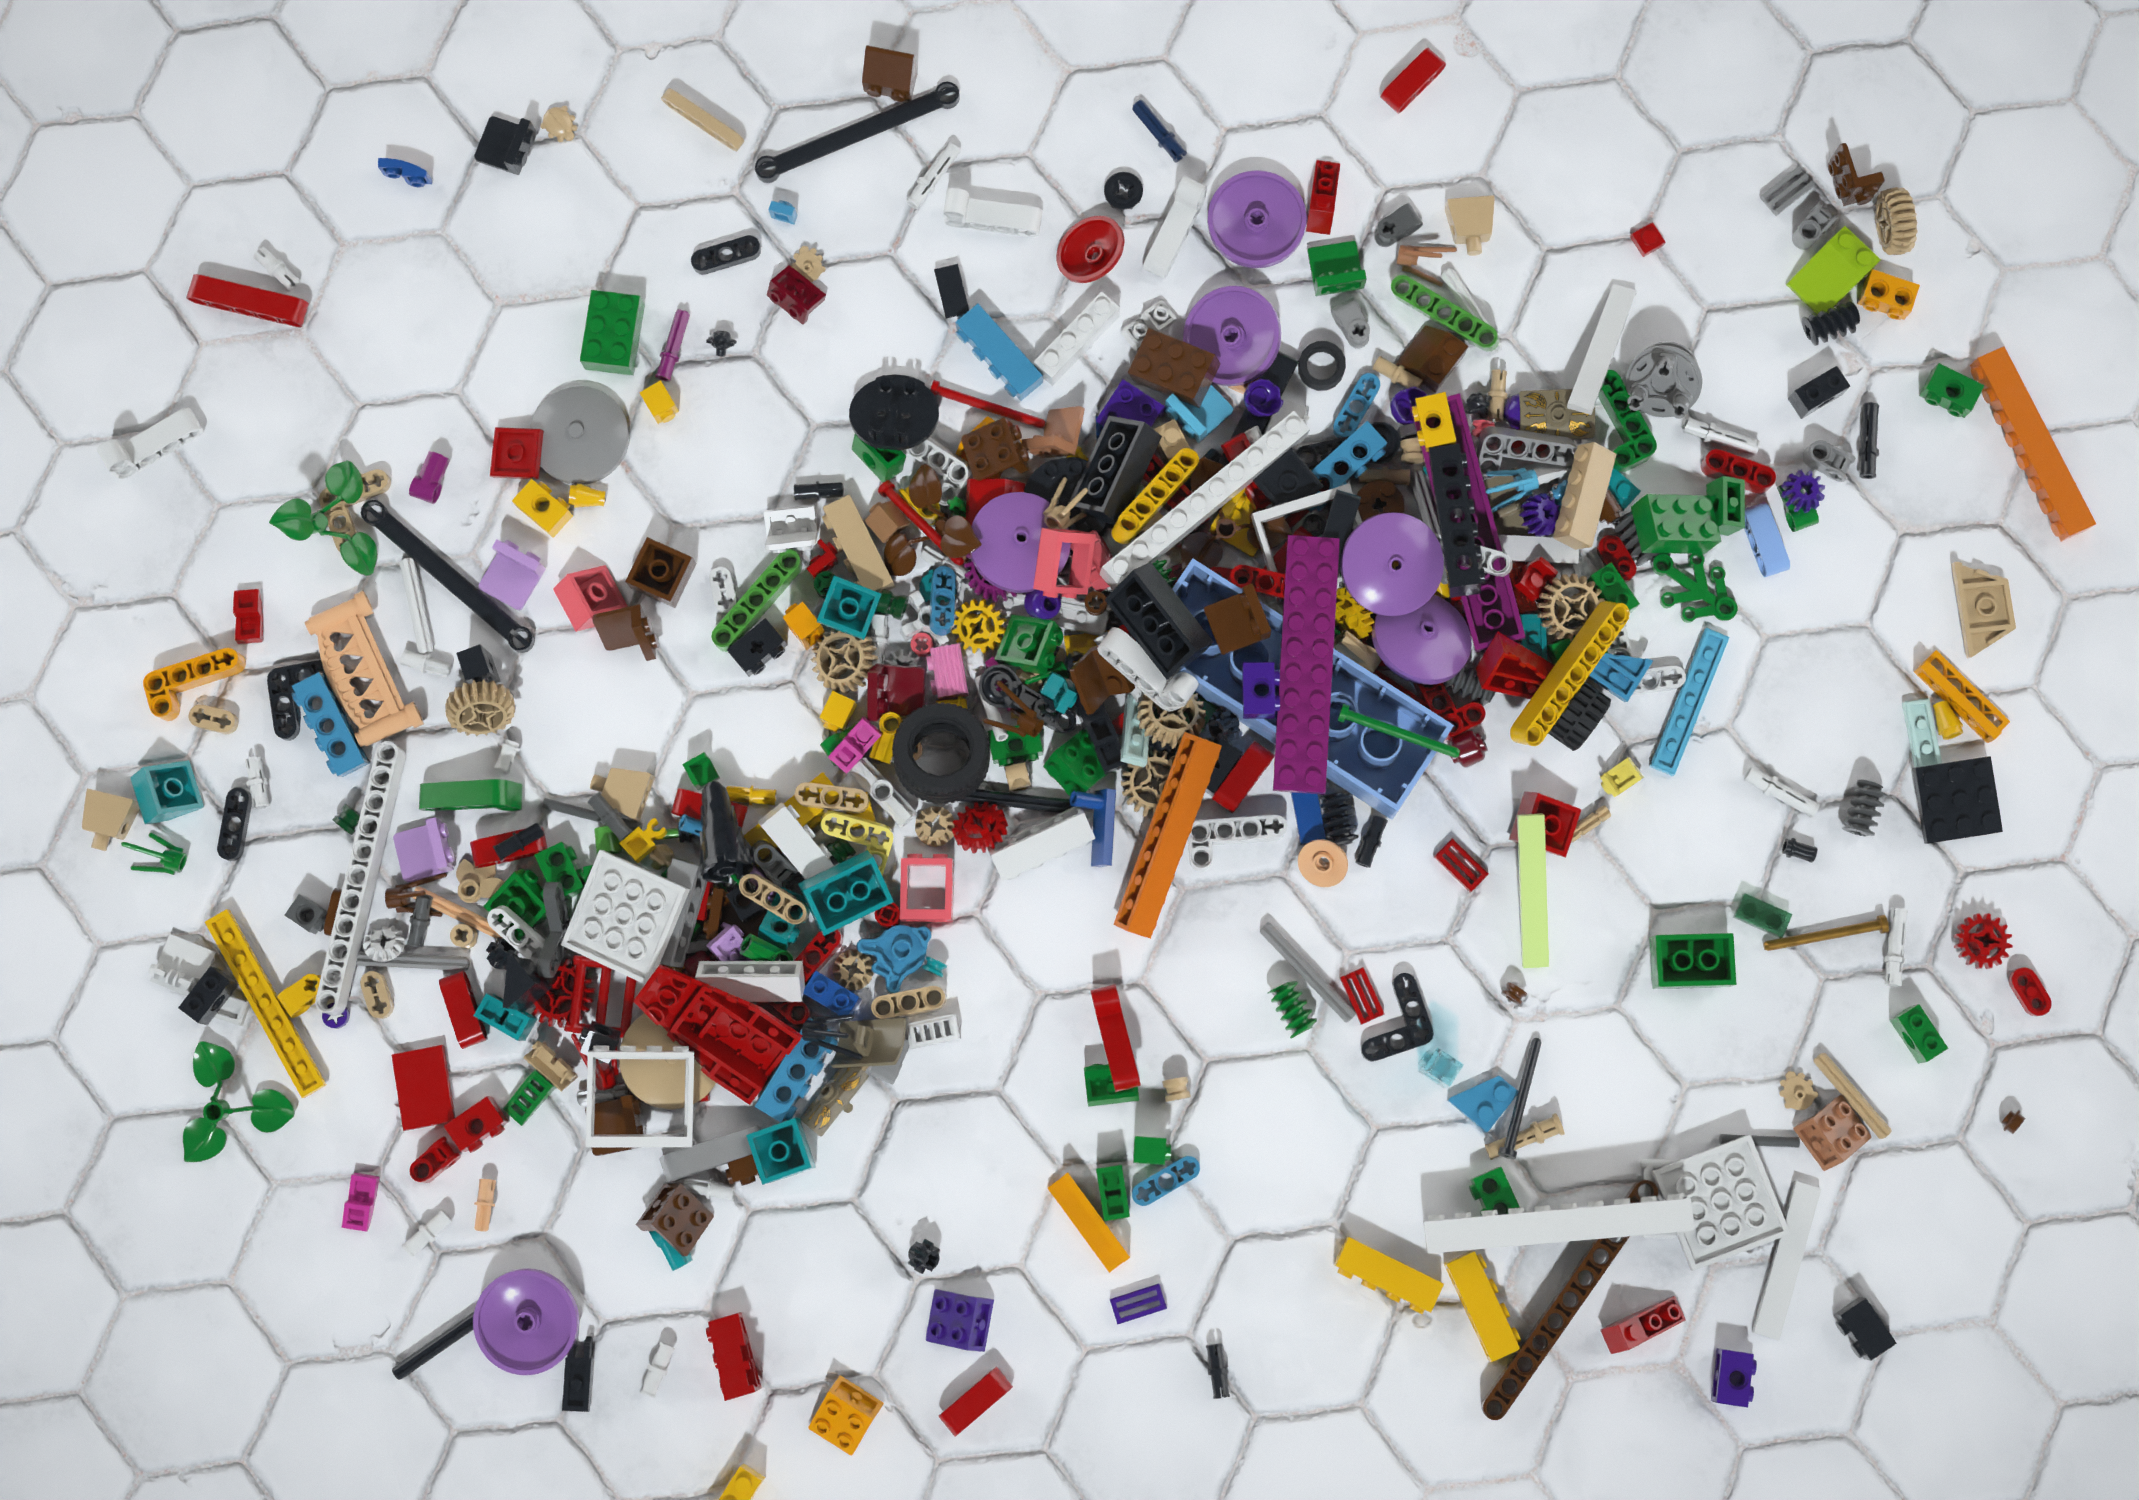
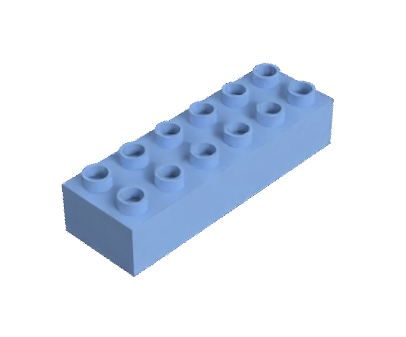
M1192 559L1172 590L1214 643L1180 672H1186L1198 681L1199 686L1195 691L1196 694L1198 693L1199 696L1224 712L1231 710V713L1237 716L1239 722L1275 744L1277 711H1275L1274 719H1243L1242 666L1243 663L1274 662V670H1279L1280 673L1283 616L1260 602L1271 628L1270 638L1222 655L1205 615L1204 607L1240 594L1242 589L1195 559ZM1334 649L1326 778L1393 820L1437 752L1346 719L1344 723L1337 721L1343 703L1350 706L1349 710L1442 743L1454 725ZM1258 685L1254 688V692L1258 696H1265L1269 692L1264 685ZM1279 685L1275 686V695H1278Z

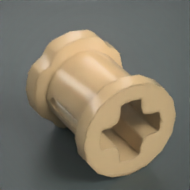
M458 924L452 928L450 939L454 945L470 949L477 944L478 933L473 927ZM463 931L468 933L466 935L467 941L460 940L463 937L461 934Z

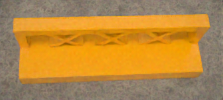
M1937 650L1914 671L1943 701L1947 700L1951 709L1987 744L1994 741L2011 722ZM1934 659L1942 665V674L1931 664ZM1948 679H1956L1961 684V692ZM1966 697H1975L1979 701V710ZM1985 715H1993L2001 723L1996 727Z
M1068 1172L1048 1187V1190L1109 1273L1130 1258Z

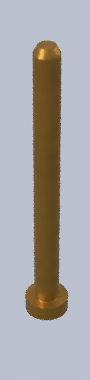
M1880 915L1877 916L1875 921L1769 940L1763 943L1764 950L1771 951L1877 930L1881 934L1888 933L1889 925L1886 916Z

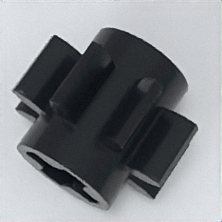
M1220 710L1213 713L1214 719L1208 721L1210 734L1218 742L1222 740L1228 742L1235 739L1234 733L1240 731L1237 716L1232 714L1231 710L1225 712Z
M497 938L486 949L489 953L486 959L496 969L504 968L506 970L508 955L517 956V950L505 939Z
M924 1239L922 1244L916 1241L908 1251L910 1259L908 1264L921 1274L925 1272V1269L932 1272L939 1263L940 1256L938 1252L940 1249L927 1239Z

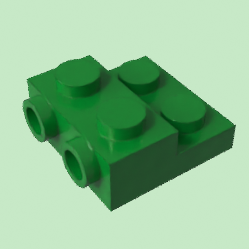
M1011 615L995 660L999 664L1020 667L1024 672L1046 675L1047 669L1052 668L1055 663L1054 651L1056 646H1060L1063 642L1062 629L1053 620Z
M521 869L515 871L483 906L488 912L498 906H507L533 929L547 918L543 900L544 888L537 883L538 877L531 870ZM499 914L498 921L502 923V919L504 916L502 914ZM514 923L509 924L510 926L506 929L508 930ZM515 929V938L523 941L525 939L524 931Z

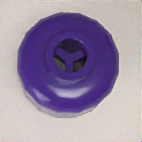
M1036 589L1032 592H1027L1024 599V607L1031 617L1043 620L1051 619L1060 611L1061 597L1059 593L1058 598L1043 596V591Z

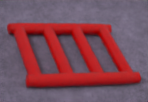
M574 955L573 964L576 965L570 1018L569 1022L565 1024L564 1031L581 1034L584 1027L589 1028L590 1024L579 1023L586 966L602 968L595 1021L603 1025L606 1022L612 969L585 956ZM626 976L620 1028L611 1027L621 1031L620 1038L624 1037L632 1021L636 980Z

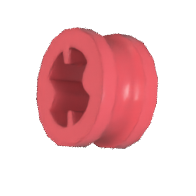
M1474 420L1472 425L1475 429L1472 430L1471 434L1479 437L1484 428L1495 426V423L1489 420Z
M917 633L911 639V649L919 657H926L931 654L930 648H933L934 644L928 634ZM919 639L922 642L923 639L927 640L928 648L923 651V648H921V651L917 650L918 645L916 642Z

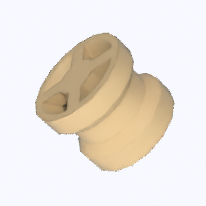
M1418 438L1400 441V446L1403 449V454L1401 455L1402 463L1419 464L1424 462Z
M1187 1077L1162 1081L1163 1087L1167 1091L1165 1096L1166 1102L1191 1097L1186 1087L1188 1083Z

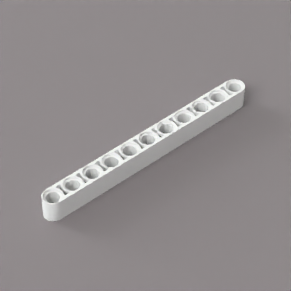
M391 741L380 743L375 752L316 995L315 1004L317 1009L332 1016L340 1015L347 1005L356 961L406 760L405 751ZM395 750L394 757L387 760L388 752ZM389 774L388 781L385 784H381L382 777ZM383 798L382 806L375 809L376 801ZM377 823L376 831L370 834V826ZM371 847L370 856L364 859V851ZM365 872V879L358 883V875ZM359 897V904L352 908V900ZM349 922H353V929L346 933V925ZM346 946L347 954L340 959L339 952ZM340 971L341 979L338 983L334 984L333 977ZM331 997H334L335 1004L332 1008L328 1009L327 1002Z

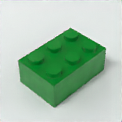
M591 290L580 362L585 370L634 376L645 308L640 295Z
M1646 494L1631 506L1642 553L1705 554L1722 542L1710 495Z
M1733 933L1654 935L1650 937L1652 989L1721 988L1737 985Z

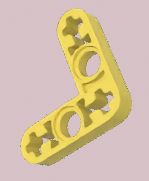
M832 810L826 812L821 818L822 830L830 836L866 845L865 851L868 850L872 855L877 854L882 858V863L878 868L883 876L893 843L892 829L885 824ZM832 817H835L837 823L844 825V820H848L846 833H842L841 826L835 825L833 829H830L826 820L830 821ZM853 824L863 825L865 831L861 836H854L850 833V828ZM869 827H873L872 833L880 834L881 831H885L889 839H884L880 843L878 842V837L870 835V840H867Z

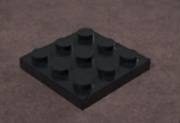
M1991 756L1912 768L1924 844L2003 832Z

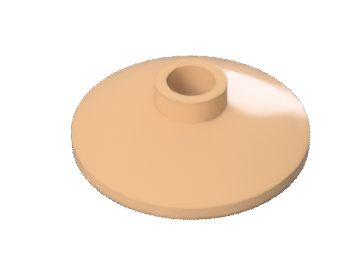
M1317 839L1308 842L1301 849L1298 855V867L1302 876L1311 884L1319 887H1331L1340 883L1346 876L1348 859L1341 847L1334 842ZM1321 857L1327 858L1329 862L1322 861Z

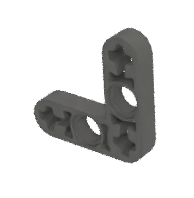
M546 882L543 889V900L550 933L537 961V974L540 978H554L567 950L566 947L561 946L570 921L561 882Z

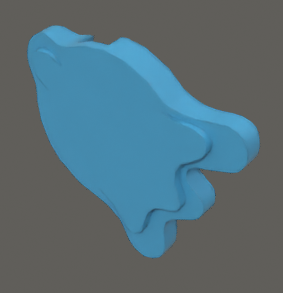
M895 925L885 930L875 939L859 940L856 946L860 953L876 957V962L871 966V971L885 978L886 990L892 994L899 992L902 981L906 976L914 973L922 966L932 934L929 928L925 926L916 928L906 925Z

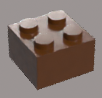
M647 537L625 582L631 589L676 608L697 563L693 557Z

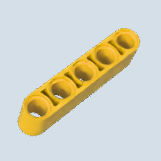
M1190 448L1181 449L1121 513L1112 529V537L1116 542L1120 544L1131 542L1189 479L1199 462L1198 454Z

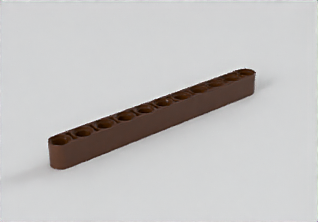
M1650 1180L1637 1181L1624 1199L1630 1198V1203H1640L1641 1199L1638 1189L1643 1184L1650 1187V1196L1657 1197V1185ZM1630 1236L1621 1237L1617 1242H1612L1609 1238L1594 1240L1523 1341L1520 1350L1516 1351L1482 1400L1481 1409L1487 1418L1499 1420L1505 1416ZM1599 1248L1606 1252V1260L1601 1264L1596 1263L1593 1259L1594 1251ZM1583 1270H1587L1591 1274V1281L1587 1285H1582L1578 1281V1275ZM1570 1291L1576 1295V1303L1573 1306L1567 1307L1563 1303V1296L1566 1292ZM1553 1313H1557L1561 1317V1324L1557 1328H1551L1548 1325V1317ZM1537 1335H1543L1546 1339V1345L1541 1350H1536L1532 1344L1533 1338ZM1521 1357H1528L1531 1361V1367L1527 1371H1520L1517 1367V1362ZM1508 1378L1514 1379L1516 1383V1388L1511 1393H1506L1502 1389L1503 1381ZM1492 1400L1499 1401L1501 1405L1500 1412L1495 1415L1487 1412V1404Z

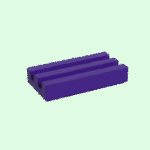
M1159 1283L1109 1299L1117 1325L1167 1309ZM1156 1290L1157 1292L1155 1296L1117 1308V1302ZM1158 1300L1160 1302L1159 1306L1120 1317V1312Z

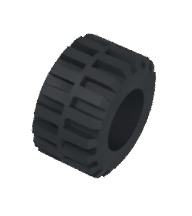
M1584 682L1569 701L1568 706L1548 734L1572 751L1579 749L1609 709L1611 699L1589 683Z

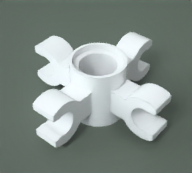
M919 591L910 594L909 602L918 613V619L900 628L902 630L900 634L906 641L921 632L931 635L937 647L948 645L949 639L946 635H936L931 631L930 625L922 620V618L930 616V605H926ZM944 614L940 615L939 622L944 619Z

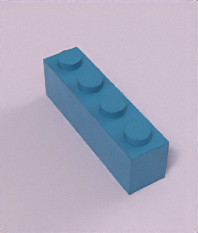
M976 304L955 322L957 329L955 333L964 344L968 342L974 348L972 353L980 362L984 360L990 366L988 370L996 380L1000 378L1006 384L1004 388L1011 397L1017 396L1022 401L1043 383V375L979 304Z

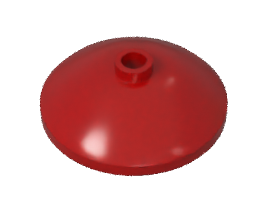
M1092 216L1076 223L1063 236L1057 249L1056 261L1060 272L1068 280L1075 283H1089L1105 276L1118 263L1124 250L1125 238L1121 227L1116 221L1106 216Z

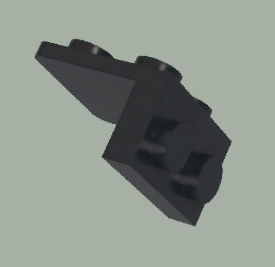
M491 116L488 119L474 154L475 160L479 163L520 175L522 167L526 164L529 149L536 138V130L532 122L521 118L519 124Z

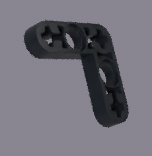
M321 660L275 668L267 676L275 734L283 740L291 741L300 732L297 704L292 697V693H294L292 685L300 682L298 675L303 669H309L311 676L317 673L315 667L319 671H324ZM279 674L285 678L281 685L283 690H288V693L281 692L279 684L274 682V680L278 679ZM281 698L289 699L290 705L287 710L280 711L278 709L277 703ZM292 715L291 717H286L287 723L293 726V728L288 731L289 734H286L285 732L281 731V729L285 728L286 726L285 720L283 718H279V716Z
M1400 973L1392 982V988L1405 1027L1364 1041L1360 1050L1361 1055L1367 1061H1378L1426 1045L1433 1039V1028L1417 982L1409 973ZM1403 977L1405 981L1410 980L1411 985L1408 986L1409 994L1415 992L1416 997H1410L1405 1001L1401 999V997L1406 996L1404 989H1399L1397 986L1401 982L1400 978ZM1409 1002H1416L1419 1005L1420 1012L1417 1016L1407 1014L1405 1008ZM1422 1016L1424 1017L1425 1022H1420L1422 1030L1427 1029L1428 1034L1425 1035V1041H1422L1420 1037H1415L1414 1033L1418 1031L1417 1025L1411 1026L1409 1021H1416ZM1398 1034L1403 1037L1404 1046L1401 1049H1394L1390 1045L1392 1035ZM1385 1038V1046L1390 1053L1385 1054V1049L1377 1051L1376 1057L1366 1053V1049L1369 1048L1368 1043L1378 1046L1383 1044L1380 1039Z

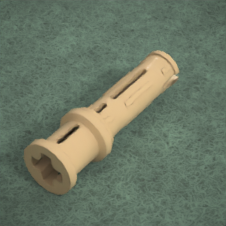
M1554 1113L1551 1118L1541 1122H1531L1532 1124H1530L1529 1128L1519 1131L1514 1150L1534 1142L1542 1144L1545 1139L1558 1134L1561 1136L1565 1135L1558 1115ZM1506 1137L1485 1144L1490 1160L1499 1157V1148L1504 1147Z

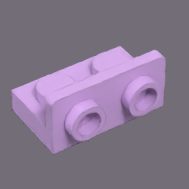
M723 922L720 925L723 930L706 945L718 961H753L740 954V945L743 941L744 933L735 924L731 926Z

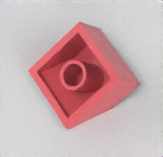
M606 565L567 574L553 588L576 632L595 627L592 619L595 614L628 607Z

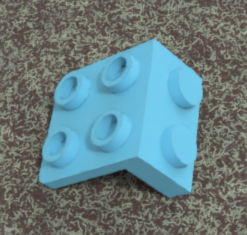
M1210 385L1200 408L1179 400L1174 394H1171L1165 400L1166 414L1172 420H1177L1182 426L1184 433L1190 439L1194 438L1198 443L1233 413V407L1212 385Z

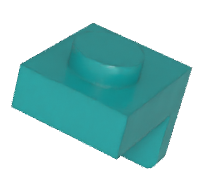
M1055 672L1050 673L1040 689L1042 695L1053 700L1055 710L1065 714L1068 707L1072 708L1077 700L1074 683Z

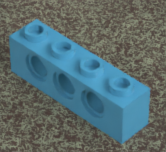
M1366 421L1311 471L1319 480H1324L1328 483V490L1346 485V482L1352 476L1357 479L1367 470L1365 465L1371 459L1376 462L1386 453L1384 448L1387 442ZM1355 447L1364 448L1366 456L1364 458L1355 457L1353 449ZM1342 463L1347 467L1348 471L1344 475H1338L1334 471V466ZM1329 503L1319 505L1307 510L1310 513H1312L1314 510L1320 512Z
M318 672L292 685L294 690L292 697L297 706H302L305 711L304 721L309 729H314L317 735L315 742L321 752L325 751L329 759L326 763L331 773L344 777L370 764L363 748L357 742L355 732L336 699L326 675ZM316 697H321L323 701L322 707L319 710H314L312 702ZM331 719L334 722V728L331 732L326 733L324 723ZM342 741L346 747L345 752L342 755H337L335 746Z
M826 1036V1039L822 1040L833 1045L838 1044L836 1037ZM801 1038L789 1055L786 1054L754 1107L780 1123L792 1119L798 1109L795 1107V1104L800 1097L802 1099L805 1098L811 1088V1085L808 1084L813 1075L816 1077L819 1075L825 1065L822 1062L826 1053L831 1054L833 1050L818 1046V1053L813 1057H809L806 1054V1046L811 1041H804ZM801 1064L805 1068V1074L802 1078L795 1079L792 1075V1070L796 1065ZM783 1087H789L792 1093L787 1101H781L778 1096L780 1089Z

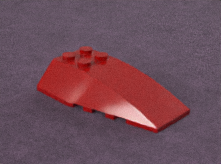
M660 964L633 1000L657 1026L660 1024L668 1032L667 1036L673 1042L677 1041L681 1046H689V1051H694V1059L702 1066L701 1071L707 1077L749 1105L762 1090L768 1077L785 1055L791 1053L803 1036L760 1006Z

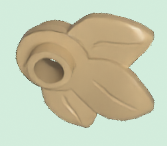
M463 859L456 871V877L460 883L458 886L459 898L466 903H475L481 898H491L505 883L499 878H494L496 875V865L475 868L471 862ZM475 887L474 894L468 895V889Z

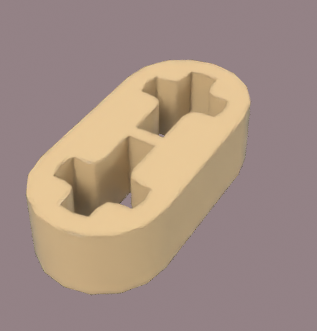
M195 705L190 709L188 715L192 725L221 734L235 732L239 724L235 714L206 705ZM203 712L211 718L210 721L205 719L200 721L196 716ZM217 718L222 720L227 718L231 721V724L224 727L217 722Z
M375 971L365 973L361 977L360 985L368 1011L375 1018L385 1019L394 1010L387 981L381 973ZM371 977L379 979V983L376 984L377 993H375L373 987H368L367 983L371 982ZM377 997H379L381 1003L387 1004V1007L383 1008L384 1013L375 1011V1007L379 1006Z

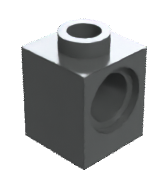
M299 894L284 916L306 931L317 934L318 931L321 932L324 929L327 910L308 897ZM313 909L314 918L310 922H306V912Z

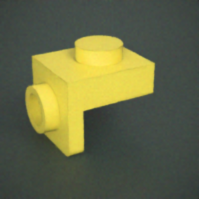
M1628 757L1600 776L1602 780L1601 786L1607 794H1612L1616 797L1643 779L1644 776L1631 758Z

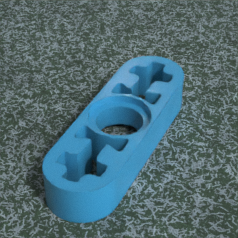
M1367 373L1358 380L1334 422L1333 433L1337 438L1351 436L1357 430L1379 392L1380 380L1376 375ZM1372 381V387L1375 389L1370 388L1366 396H1362L1361 394L1365 387L1363 382L1368 383ZM1352 401H1360L1364 409L1359 413L1351 411L1349 405ZM1349 416L1352 418L1348 429L1351 431L1346 430L1342 433L1340 432L1341 427L1338 424L1343 425Z
M947 566L936 568L931 579L929 625L931 631L940 636L949 634L954 624L956 575ZM940 576H945V580H947L945 588H941L942 579ZM944 596L949 600V604L940 605L937 603L936 598ZM941 614H944L943 622L945 626L940 625L939 618Z
M1185 1156L1138 1183L1132 1190L1134 1202L1140 1206L1150 1205L1194 1179L1200 1172L1198 1160L1192 1156ZM1187 1160L1189 1164L1194 1163L1196 1166L1193 1168L1194 1174L1189 1175L1188 1172L1182 1174L1180 1177L1184 1180L1178 1183L1177 1176L1171 1168L1176 1166L1177 1171L1184 1167V1161ZM1164 1173L1170 1174L1174 1180L1172 1187L1169 1189H1163L1158 1183L1160 1175ZM1153 1179L1156 1188L1161 1194L1156 1196L1155 1191L1148 1195V1201L1138 1200L1136 1197L1139 1194L1138 1188L1143 1187L1146 1190L1152 1187L1148 1182Z

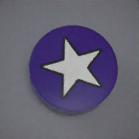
M335 1002L328 1004V1009L332 1008ZM347 1007L337 1016L322 1012L324 1024L334 1029L344 1027L350 1018Z

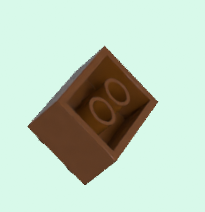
M1148 328L1127 373L1138 384L1168 396L1174 394L1179 400L1200 408L1221 363L1217 356L1211 352Z

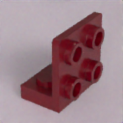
M876 663L868 671V721L877 722L883 714L888 712L907 716L913 710H917L919 707L922 708L925 705L924 668Z

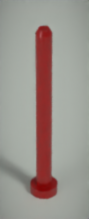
M934 380L930 389L935 397L938 395L1040 429L1044 428L1046 423L1044 419L940 386V381Z
M890 480L883 482L878 488V493L883 498L888 497L941 549L942 536L894 490L895 485ZM963 557L950 558L956 565L960 566L964 563Z

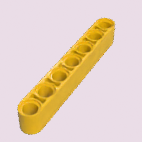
M1608 601L1600 602L1513 723L1510 729V736L1515 743L1538 746L1544 740L1568 706L1569 701L1581 688L1627 623L1630 615L1627 605Z

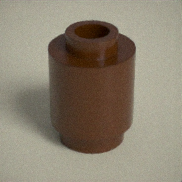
M1610 489L1606 492L1599 519L1600 523L1606 522L1609 525L1621 517L1619 513L1622 511Z

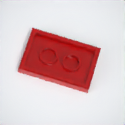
M444 1045L392 1054L403 1131L444 1124L455 1118Z

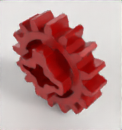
M976 802L972 809L966 806L965 813H957L959 820H953L955 828L952 829L957 845H962L964 851L971 848L974 854L978 849L986 853V847L989 846L995 849L994 843H1002L1001 835H1007L1008 833L1006 830L1008 823L1003 810H998L996 804L989 807L988 802H984L983 806L980 807Z
M1980 913L1973 915V919L1971 917L1964 919L1966 925L1960 924L1957 926L1961 933L1953 936L1959 940V943L1954 945V948L1961 949L1962 952L1959 953V958L1967 957L1966 965H1971L1975 962V969H1981L1983 965L1986 969L1993 968V963L1996 966L2001 965V958L2005 959L2010 956L2005 950L2013 948L2012 944L2007 943V939H2010L2012 934H2005L2008 925L2000 926L2001 918L1997 917L1991 920L1990 913L1984 914L1983 918ZM1979 924L1975 933H1969L1975 925ZM1982 937L1984 941H1987V943L1991 944L1984 945L1983 942L1979 941L1977 938ZM1990 950H1997L1993 956L1987 958V956L1990 954Z

